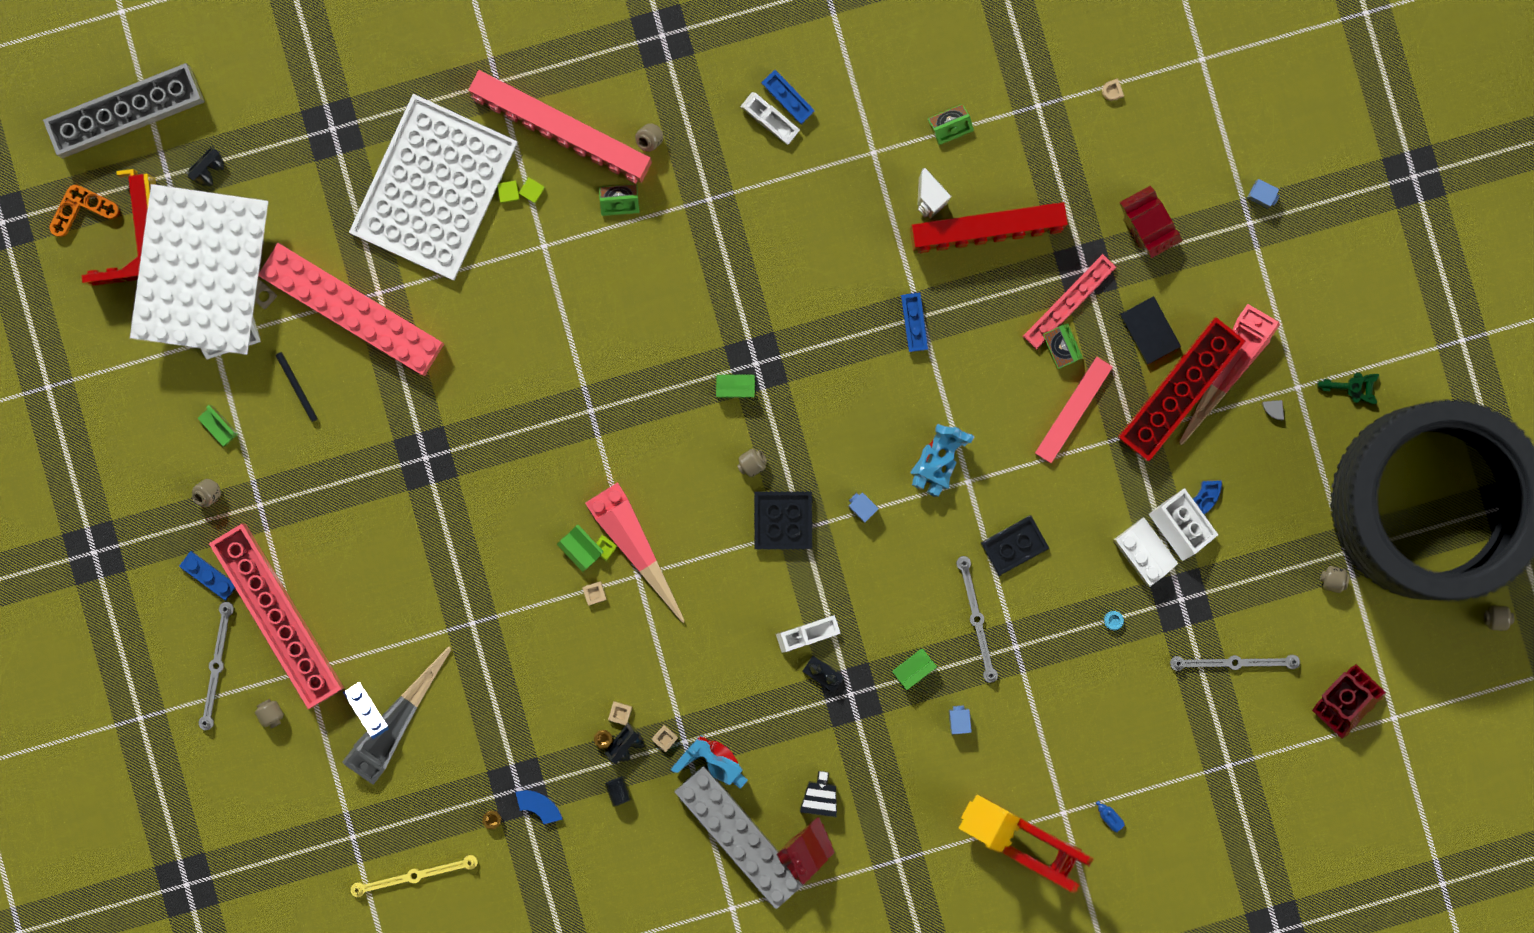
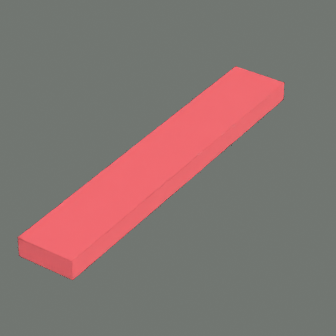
M1102 254L1022 337L1037 350L1045 341L1043 334L1059 327L1107 278L1116 266Z
M1098 357L1094 359L1035 452L1036 455L1050 464L1052 463L1113 366Z

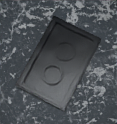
M1154 296L1120 314L1147 365L1181 347Z
M1031 515L980 542L998 576L1049 549Z

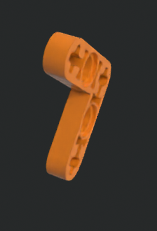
M72 185L67 189L50 224V231L57 237L67 235L81 206L108 219L117 218L120 214V208L116 203L79 185ZM78 190L80 194L85 196L83 204L81 203L83 201L82 198L76 196L73 199L72 191ZM91 197L98 199L96 207L89 206L88 201ZM102 205H105L109 208H111L113 205V209L115 210L114 214L110 213L108 215V211L101 208ZM64 207H72L73 212L70 216L63 214ZM61 216L63 219L68 220V222L66 223L63 221L61 227L64 228V230L56 233L57 229L55 228V226L61 224L62 220L59 219V217Z

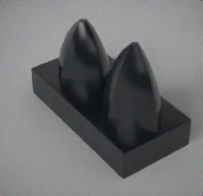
M212 145L190 167L186 174L192 180L202 185L213 186V178L206 167L223 170L224 161L222 156Z
M814 655L802 670L833 693L845 678Z
M627 723L604 753L612 763L617 764L618 762L630 760V753L628 751L630 747L643 748L645 743L635 727Z

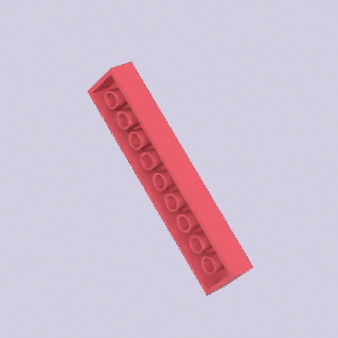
M478 70L468 90L471 98L480 105L488 104L492 111L498 114L501 112L505 113L507 118L513 122L521 121L524 127L531 131L539 130L541 136L549 140L552 138L556 139L558 144L566 149L569 146L574 148L573 150H575L576 154L584 158L586 155L591 157L592 162L599 166L607 165L611 172L617 175L622 173L627 180L635 184L637 181L642 183L652 163L650 157Z
M277 243L259 272V277L423 376L426 375L444 346L443 342Z
M240 524L209 543L306 707L311 709L344 689V686L248 526Z

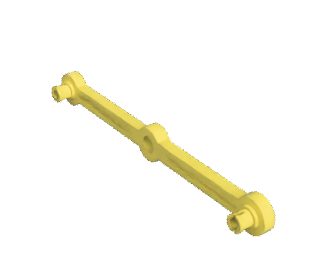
M468 855L462 861L421 871L414 868L407 874L367 884L356 882L351 887V893L355 897H361L367 891L408 881L417 883L421 878L461 868L472 870L477 866L478 860L474 855ZM412 873H416V874H417V878H416V879H413V878L411 877V874H412Z

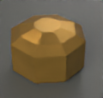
M599 730L594 736V743L600 749L608 748L613 742L612 734L607 730Z
M490 810L483 815L482 823L487 829L494 830L501 825L502 817L497 811Z

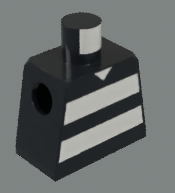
M818 771L817 782H808L800 812L837 817L836 785L828 783L829 772Z

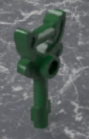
M1357 372L1353 375V378L1348 380V383L1331 382V379H1323V381H1317V388H1321L1322 391H1330V389L1347 390L1348 395L1352 396V401L1355 403L1362 400L1369 404H1377V399L1373 395V387L1379 374L1362 376L1360 372ZM1363 382H1366L1365 395L1361 390Z

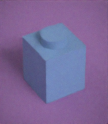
M1258 179L1255 181L1247 199L1268 209L1271 205L1275 206L1278 201L1279 195L1277 193L1279 189Z
M863 492L860 495L856 493L849 500L851 504L848 507L863 522H866L879 509Z
M964 705L953 706V710H949L951 734L971 733L969 709H965Z

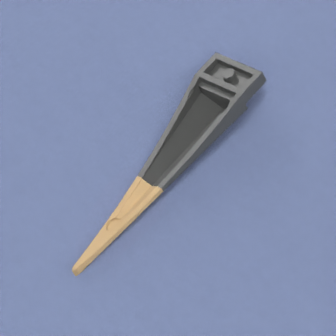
M450 647L446 648L382 715L389 729L372 739L367 731L353 745L354 748L342 761L345 766L371 784L377 781L385 771L427 689L450 653Z

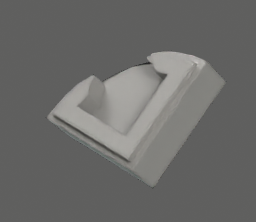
M1282 400L1262 402V406L1267 414L1278 420L1284 419Z

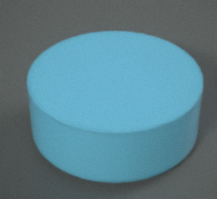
M1110 611L1105 615L1104 624L1108 629L1118 630L1123 626L1124 618L1119 612Z

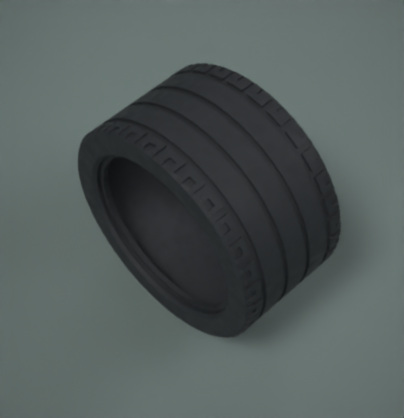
M1437 400L1401 408L1374 420V423L1367 425L1365 429L1358 433L1359 436L1355 437L1346 448L1347 452L1342 455L1340 463L1337 465L1338 470L1334 474V482L1331 487L1333 492L1330 496L1332 497L1330 508L1333 510V513H1331L1334 522L1333 526L1337 530L1336 536L1339 538L1340 545L1344 547V552L1350 558L1351 563L1355 564L1356 568L1366 578L1372 579L1371 582L1381 588L1388 589L1389 592L1403 597L1420 600L1464 601L1470 598L1476 599L1489 595V592H1495L1501 587H1505L1507 582L1515 580L1519 574L1524 572L1523 569L1530 565L1531 560L1534 559V445L1531 442V438L1526 437V432L1520 429L1515 422L1509 421L1510 418L1503 416L1497 410L1492 411L1488 406L1485 407L1479 403L1472 404L1471 401ZM1426 431L1440 432L1457 437L1478 451L1494 474L1499 492L1498 519L1486 545L1475 557L1465 564L1444 572L1424 569L1399 553L1388 539L1378 512L1379 482L1388 461L1405 442Z

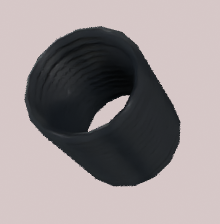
M623 776L604 783L613 807L632 799Z

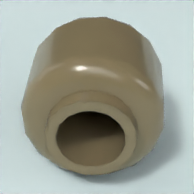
M653 123L644 125L635 136L638 147L646 152L655 150L663 142L664 138L662 130Z
M752 448L740 455L738 469L743 475L746 474L749 477H754L765 470L767 459L761 450L757 451Z
M211 479L202 480L192 489L193 501L202 507L211 506L221 496L219 485Z
M1329 566L1326 571H1322L1320 582H1323L1325 590L1341 593L1343 589H1347L1350 575H1347V571L1343 568Z
M1492 605L1488 610H1485L1484 623L1488 625L1490 630L1506 631L1509 629L1510 624L1514 623V613H1511L1507 606Z
M268 699L257 705L258 709L255 711V715L262 727L270 726L272 729L281 724L280 719L283 718L284 714L277 701Z

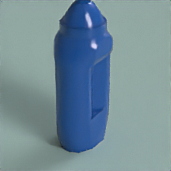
M1100 801L1096 802L1103 821L1112 831H1120L1125 826L1121 817L1113 808L1101 804Z

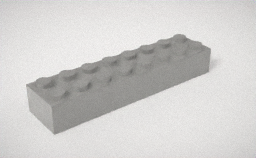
M185 63L43 119L57 156L65 158L205 101L191 67Z
M705 765L675 790L678 797L775 909L803 886L792 876L791 871L780 862L779 857L776 855L779 852L718 780L710 774Z

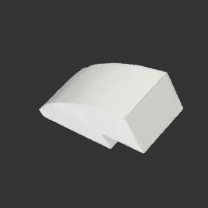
M754 92L740 106L752 118L787 145L800 130Z
M834 615L776 634L783 653L841 633Z

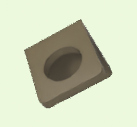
M258 279L255 302L263 309H266L277 295ZM261 291L269 293L268 301L262 302L259 300V293Z

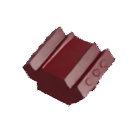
M1151 185L1119 202L1124 213L1123 220L1139 248H1143L1151 258L1182 242L1180 233L1176 230L1174 222Z
M1355 664L1326 690L1312 711L1343 739L1375 707L1376 703L1382 700L1386 692Z
M816 817L803 830L792 837L776 854L780 862L791 871L792 876L802 885L811 879L828 861V858L835 853L819 817Z

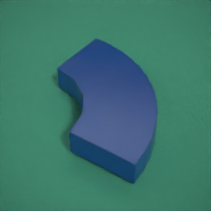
M1222 480L1201 482V489L1193 500L1204 515L1217 502L1221 492Z
M531 790L516 791L520 811L529 810L535 812L541 818L543 824L563 819L556 804L545 795Z

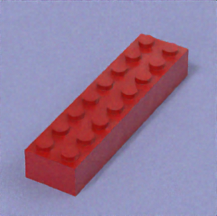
M1065 202L912 224L910 234L913 251L923 254L928 253L933 248H937V251L948 250L949 246L954 245L956 248L967 247L968 243L983 245L988 242L987 240H993L994 243L1005 241L1008 237H1012V240L1023 239L1028 234H1031V237H1038L1050 231V234L1062 233L1068 222Z
M1214 317L1117 438L1149 462L1246 340L1217 317Z

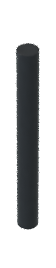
M282 352L276 354L278 362L311 423L315 422L318 418Z

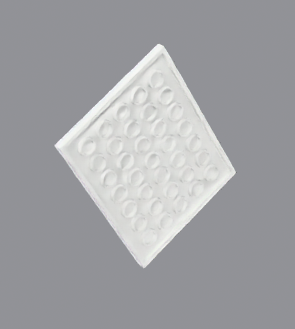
M413 94L349 233L454 281L518 142Z
M151 184L130 338L248 354L268 201Z

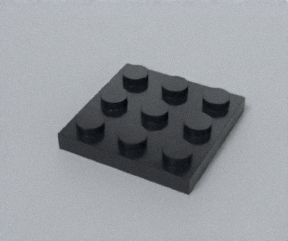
M754 492V549H812V492Z

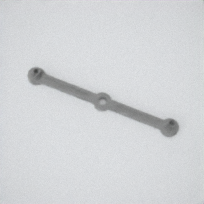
M961 556L957 559L956 565L962 571L972 612L970 622L975 626L985 666L983 677L987 682L991 683L997 680L998 673L992 667L982 626L984 616L979 613L969 572L971 561L968 557ZM976 616L980 617V621L978 623L974 621V617Z
M224 602L219 607L221 614L214 659L209 663L211 676L204 715L199 720V727L203 730H209L214 725V721L211 718L219 672L224 669L222 655L229 616L234 612V606L229 602ZM214 663L219 664L218 669H215L213 667Z
M1233 655L1229 659L1184 660L1179 656H1175L1170 660L1171 668L1177 671L1184 667L1228 666L1233 670H1238L1241 666H1287L1289 669H1296L1300 664V660L1296 655L1272 659H1241L1239 656ZM1236 659L1238 664L1233 666L1232 661Z

